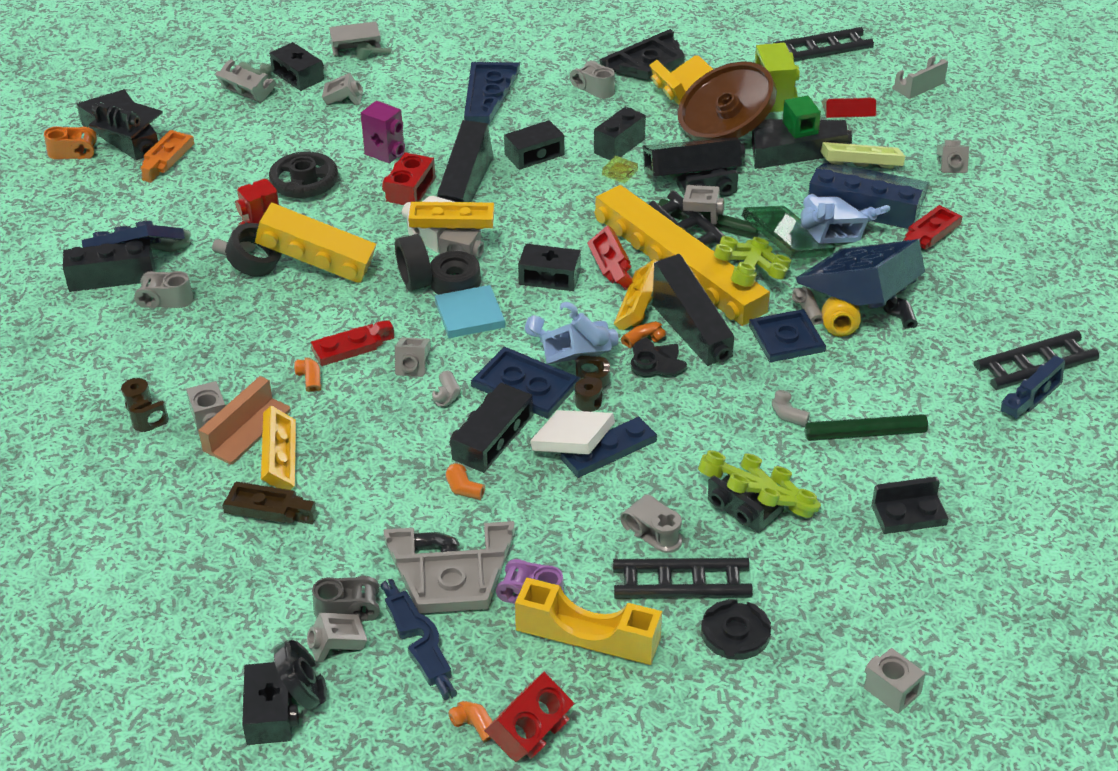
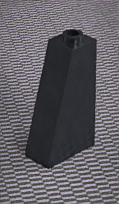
M125 89L76 103L82 126L93 129L99 137L135 160L144 158V154L158 142L157 133L150 124L132 139L89 126L95 120V115L92 113V106L101 102L111 107L119 99L134 102Z
M764 119L752 130L751 137L754 169L825 158L821 153L823 142L852 144V131L847 129L846 120H820L819 134L794 138L782 122L783 119Z
M462 120L437 192V197L453 202H472L494 157L488 123Z
M735 137L643 145L644 171L653 177L742 166V159L745 158V146L741 143V139Z
M676 254L654 262L652 306L707 366L717 362H725L730 357H733L734 335L684 258L680 254Z

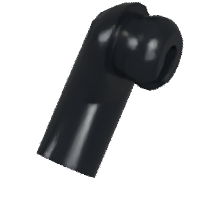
M895 297L886 301V305H884L885 312L900 318L905 329L917 327V319L911 304L907 300Z
M441 532L414 533L415 550L441 548V552L458 551V546H460L456 537Z

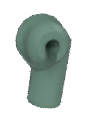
M246 62L238 64L243 69L255 74H268V79L272 77L273 68L269 64L262 63L260 69H254Z
M183 229L185 239L160 238L161 243L151 244V248L166 252L187 248L191 243V233L189 230Z

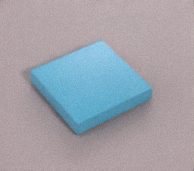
M491 285L435 295V303L448 338L505 328V319Z

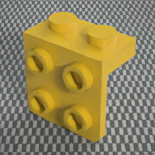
M698 55L693 56L672 72L668 71L658 60L649 65L653 72L651 79L658 88H662L666 96L670 100H674L678 105L689 87L704 74L713 70Z

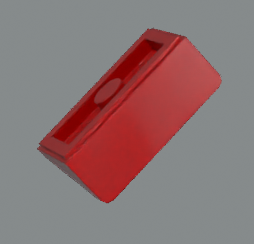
M833 98L822 100L827 118L876 116L875 98Z

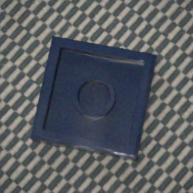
M804 309L749 319V327L769 363L822 353L826 350L825 343Z

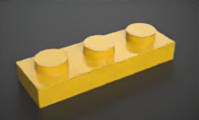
M411 202L408 217L409 227L422 229L493 228L494 203Z
M656 259L635 271L632 278L633 283L629 285L614 321V325L619 330H625L630 326L635 327L645 318L644 312L653 298L651 295L653 292L654 262L657 261Z
M270 406L263 412L261 480L270 486L291 490L295 486L296 419L273 406Z

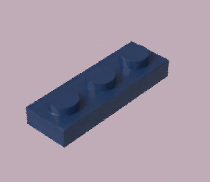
M638 416L610 429L590 454L561 453V460L577 478H580L657 442V434Z

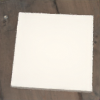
M557 410L531 439L532 450L590 454L615 423L613 413Z

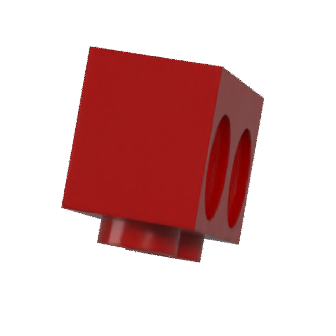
M405 152L400 160L395 162L390 174L383 180L382 190L385 192L386 202L405 205L407 202H420L436 178L434 158Z
M542 672L484 731L515 762L525 755L532 759L547 744L543 737L549 731L553 734L557 733L569 721L570 718L566 713L575 703L545 672ZM539 701L547 706L549 714L542 711ZM515 725L524 730L526 739L518 735Z

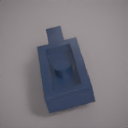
M1055 355L1046 364H1041L1029 379H1024L1021 382L1016 393L1007 394L1001 402V412H1005L1017 419L1025 411L1030 412L1062 384L1065 360Z

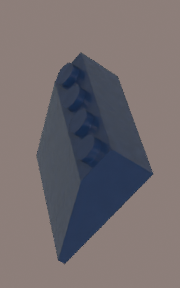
M826 161L816 168L809 183L808 195L839 197L858 211L869 207L876 209L888 205L890 206V211L877 215V218L872 222L908 229L909 226L917 221L930 182L847 165L831 164Z
M915 239L839 249L796 277L798 284L854 305L868 304V308L882 307L886 305L887 300L895 298L898 292L906 290L907 285L916 282V279L925 273L920 241Z

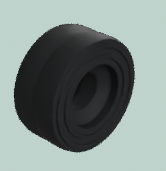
M444 252L436 256L430 263L432 271L431 288L438 295L480 286V264L476 257L467 252Z

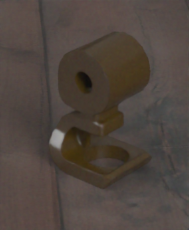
M582 355L576 360V376L583 379H580L575 385V405L581 411L593 412L601 407L602 388L610 383V364L604 357ZM590 363L596 365L598 370L586 372L581 366Z
M132 378L122 384L121 391L125 398V406L130 414L132 426L136 431L147 432L168 423L169 417L165 401L152 404L149 386L145 379ZM155 411L163 412L162 417L154 423L148 422L150 414Z

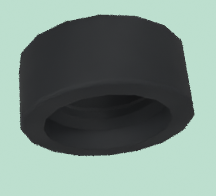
M245 223L238 225L232 231L225 249L227 260L235 269L243 274L252 277L268 275L276 267L282 253L255 243L259 224ZM251 242L256 244L266 252L268 257L253 256L246 252L240 243Z
M414 234L395 239L396 261L406 288L411 291L431 286V264L420 235Z

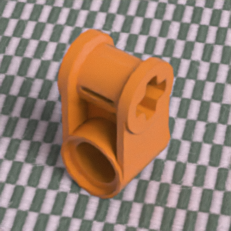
M55 126L48 128L44 131L47 155L51 159H90L94 155L97 134L89 127Z

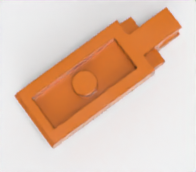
M169 130L144 154V161L140 167L142 171L141 179L151 183L160 172L165 173L166 170H169L194 145V136Z

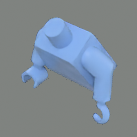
M810 194L803 201L805 208L801 212V224L819 244L857 242L861 240L866 224L875 220L877 215L890 211V206L885 205L876 209L869 207L858 211L839 197H817L815 194Z
M570 302L560 304V310H563V308L571 310L570 317L573 320L570 324L552 331H544L542 327L545 320L536 315L528 317L525 324V332L528 335L541 338L540 342L543 343L547 364L577 360L582 355L597 356L611 351L612 347L616 346L619 341L617 331L609 329L606 321L592 322L583 313L578 314L577 307Z

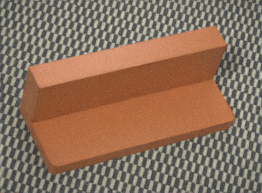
M259 376L198 430L203 452L228 464H234L262 438L263 412L270 406H273L288 414L291 411L290 406L273 399L270 380Z

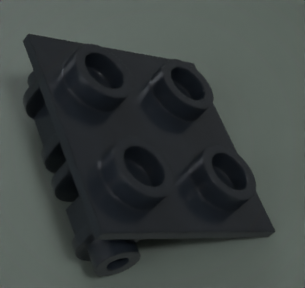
M119 99L111 107L100 102L92 106L95 120L89 126L132 139L159 117L163 111L125 99Z

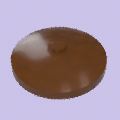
M741 61L722 65L704 74L689 87L679 104L678 121L685 134L693 141L740 138L756 128L768 116L776 100V84L770 72L760 64Z

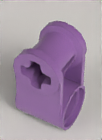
M512 559L506 564L504 580L496 587V594L500 600L515 604L526 577L559 585L563 592L564 581L562 571L557 567L530 563L521 559Z

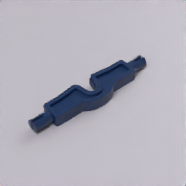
M388 579V583L386 580L383 581L381 589L387 596L385 598L386 609L394 622L399 638L407 639L414 636H422V638L409 645L408 654L420 669L428 685L433 686L436 684L444 701L449 699V694L451 698L455 697L457 691L449 680L452 677L451 668L440 650L437 627L428 617L419 613L407 591L399 592L393 579Z

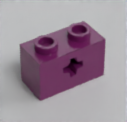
M376 100L360 112L364 154L390 164L397 157H401L405 151L402 111L399 108Z

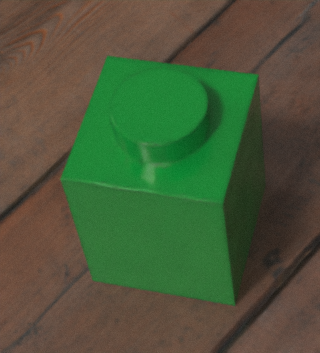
M808 95L784 100L782 122L794 138L819 134L821 111Z

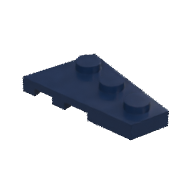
M153 221L136 222V227L133 228L131 226L115 227L113 233L109 231L95 232L92 238L82 240V247L149 239L150 244L161 243L160 238L181 240L185 239L183 228L153 225Z

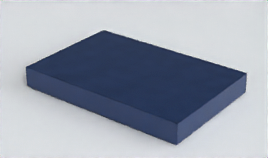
M504 346L471 380V387L488 394L500 383H504L532 394L533 413L549 419L575 390L576 382L580 380V377Z

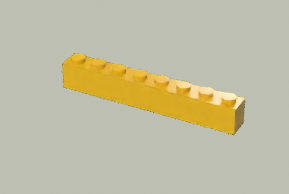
M619 185L595 197V217L600 223L609 225L617 236H622L631 243L633 248L649 256L651 261L654 259L659 261L680 254L714 306L724 312L728 319L735 320L741 326L749 323V319L759 318L768 313L769 290L754 281L751 287L734 283L731 280L734 265L728 261L716 258L713 250L628 189Z

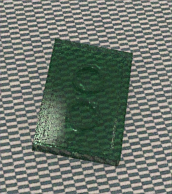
M785 206L744 207L741 216L792 259L826 257L832 255L836 248L831 243L819 244L808 230L802 227L801 219Z

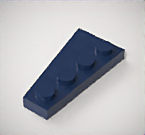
M471 62L464 120L488 123L490 125L520 72V62Z

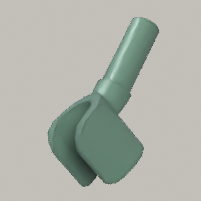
M362 41L356 49V57L360 60H366L369 54H391V48H375L369 43Z

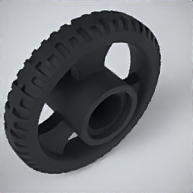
M309 151L286 155L278 159L269 171V180L277 189V193L292 198H310L323 194L330 190L338 179L337 165L330 157ZM284 171L290 172L291 181L283 182L279 179L280 174Z

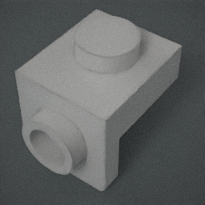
M945 140V144H937V155L941 156V172H968L969 146L961 145V140Z

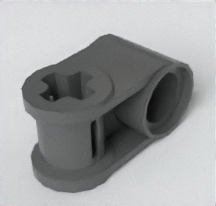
M370 576L352 578L327 577L316 581L312 588L315 617L317 618L319 613L359 615L361 621L375 620L380 612L379 605L376 603V595L379 592L378 581ZM362 586H365V593H362ZM362 606H366L365 613L362 612Z

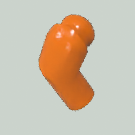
M654 321L636 326L621 337V342L628 348H632L637 341L649 335L653 342H658L666 336V331L661 327V323Z
M305 357V360L297 359L294 362L295 374L298 376L305 375L306 391H320L321 377L318 363Z
M458 463L451 464L446 471V479L451 491L457 495L481 500L485 493V485L469 481L464 465Z
M461 701L457 703L456 707H452L449 710L448 716L454 726L460 727L467 722L468 725L475 727L483 743L492 739L484 730L493 721L481 704Z

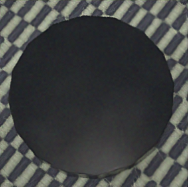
M728 599L717 602L706 610L701 622V637L705 645L716 655L727 659L744 660L755 657L766 649L771 638V622L766 613L757 605L747 602L746 605L738 603L737 599Z
M294 640L285 641L274 648V660L277 671L293 698L305 709L310 710L324 703L327 699L325 679L321 673L316 676L312 667L316 666L315 660L307 649Z

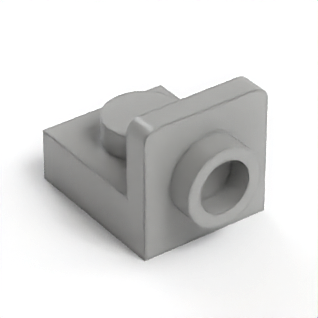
M348 73L325 83L322 99L328 105L335 101L341 102L349 96L354 105H360L363 88L358 80L355 81L351 73Z
M687 185L683 199V211L711 212V223L717 224L719 214L723 215L725 203L724 198H720V188L715 186Z
M401 337L395 345V374L398 376L423 377L426 373V356L431 350V339Z
M319 613L314 626L310 627L307 634V644L312 649L316 662H324L330 649L363 650L367 642L359 615Z

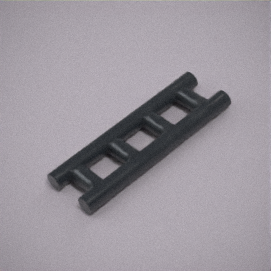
M862 27L773 42L786 43L789 52L793 53L794 62L874 47L872 38L863 40L860 37L864 35ZM849 38L852 42L841 44L838 40ZM828 42L830 45L820 48L817 46V44ZM806 46L808 49L797 52L795 48Z
M675 190L671 191L667 196L670 202L662 206L658 205L655 201L649 202L648 205L686 232L696 225L699 226L706 234L697 238V240L706 246L713 242L720 244L721 237L725 236L701 213L683 211L684 198ZM678 209L688 217L679 223L670 215V213Z
M1075 330L975 360L974 367L978 371L988 369L996 377L991 379V386L995 390L1021 383L1024 379H1029L1037 371L1040 365L1034 366L1026 357L1040 354L1047 363L1056 355L1052 349L1064 346L1072 354L1063 357L1065 360L1064 369L1099 359V352L1096 348L1085 351L1077 343L1082 339L1081 333ZM1014 361L1021 370L1008 374L1001 365Z
M749 558L613 559V573H624V585H614V599L752 597V583H741L739 571H749ZM726 571L727 584H706L705 572ZM637 572H658V584L638 585ZM671 572H692L693 584H672Z

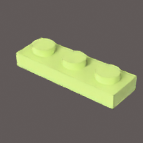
M823 142L821 153L826 160L836 165H842L844 162H853L855 165L867 167L869 164H878L880 167L891 169L894 168V165L903 166L905 155L899 148Z

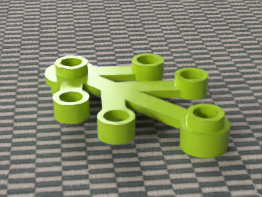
M722 236L720 244L716 245L714 256L720 260H745L744 262H739L738 266L734 267L731 280L734 283L745 287H751L754 284L757 275L755 272L756 264L767 271L769 276L783 280L792 261L787 256L773 254V249L769 246V242L760 237H754L753 240H747L746 243H738L732 237Z
M709 450L707 454L702 455L698 470L708 477L714 475L722 478L723 473L729 474L730 478L727 487L734 492L759 493L757 499L761 503L772 507L776 505L788 506L793 513L806 518L813 517L814 512H818L821 507L817 496L813 492L806 489H798L790 481L792 472L784 467L774 466L769 477L760 468L762 459L750 453L744 454L740 464L748 472L725 462L726 457L720 452Z

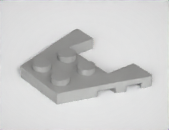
M514 521L484 523L486 549L415 554L414 528L384 529L385 544L419 613L488 609L515 534Z

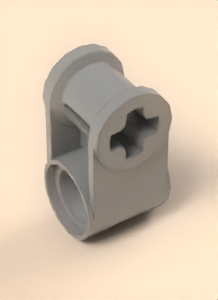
M590 60L585 63L584 67L576 68L570 72V81L576 88L602 99L614 96L615 72L613 69Z
M182 271L146 272L141 278L142 286L137 289L134 295L136 303L144 308H183L189 306L194 301L189 276Z
M645 494L620 515L621 523L627 531L631 529L635 532L634 536L640 537L658 551L672 553L679 550L682 546V537L679 534V529L682 525L681 516L676 511L660 503L653 496Z

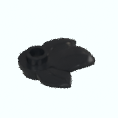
M645 337L637 341L633 346L634 357L631 359V369L634 373L641 376H651L656 373L675 375L684 371L687 363L677 359L679 353L678 344L654 346L653 342Z

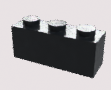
M150 239L132 240L115 244L105 243L90 247H73L63 250L62 267L69 292L140 284L143 274L150 271L155 272Z
M500 383L492 392L486 395L484 402L476 411L474 410L469 414L467 421L460 429L452 433L449 441L452 460L485 473L532 418L533 395Z

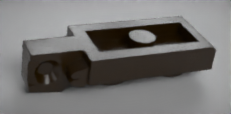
M237 481L234 482L222 505L223 511L226 514L282 523H294V521L313 524L318 515L315 501L304 500L303 497L297 496L294 490Z

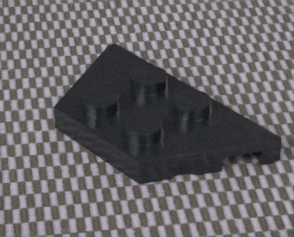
M669 29L601 58L600 65L611 68L616 73L650 80L653 75L649 66L651 63L658 60L670 71L685 63V55L682 49H680L678 40L673 38V30Z

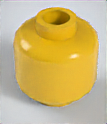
M833 296L829 297L822 307L823 325L826 330L832 335L840 337L853 334L859 328L861 322L859 305L851 304Z

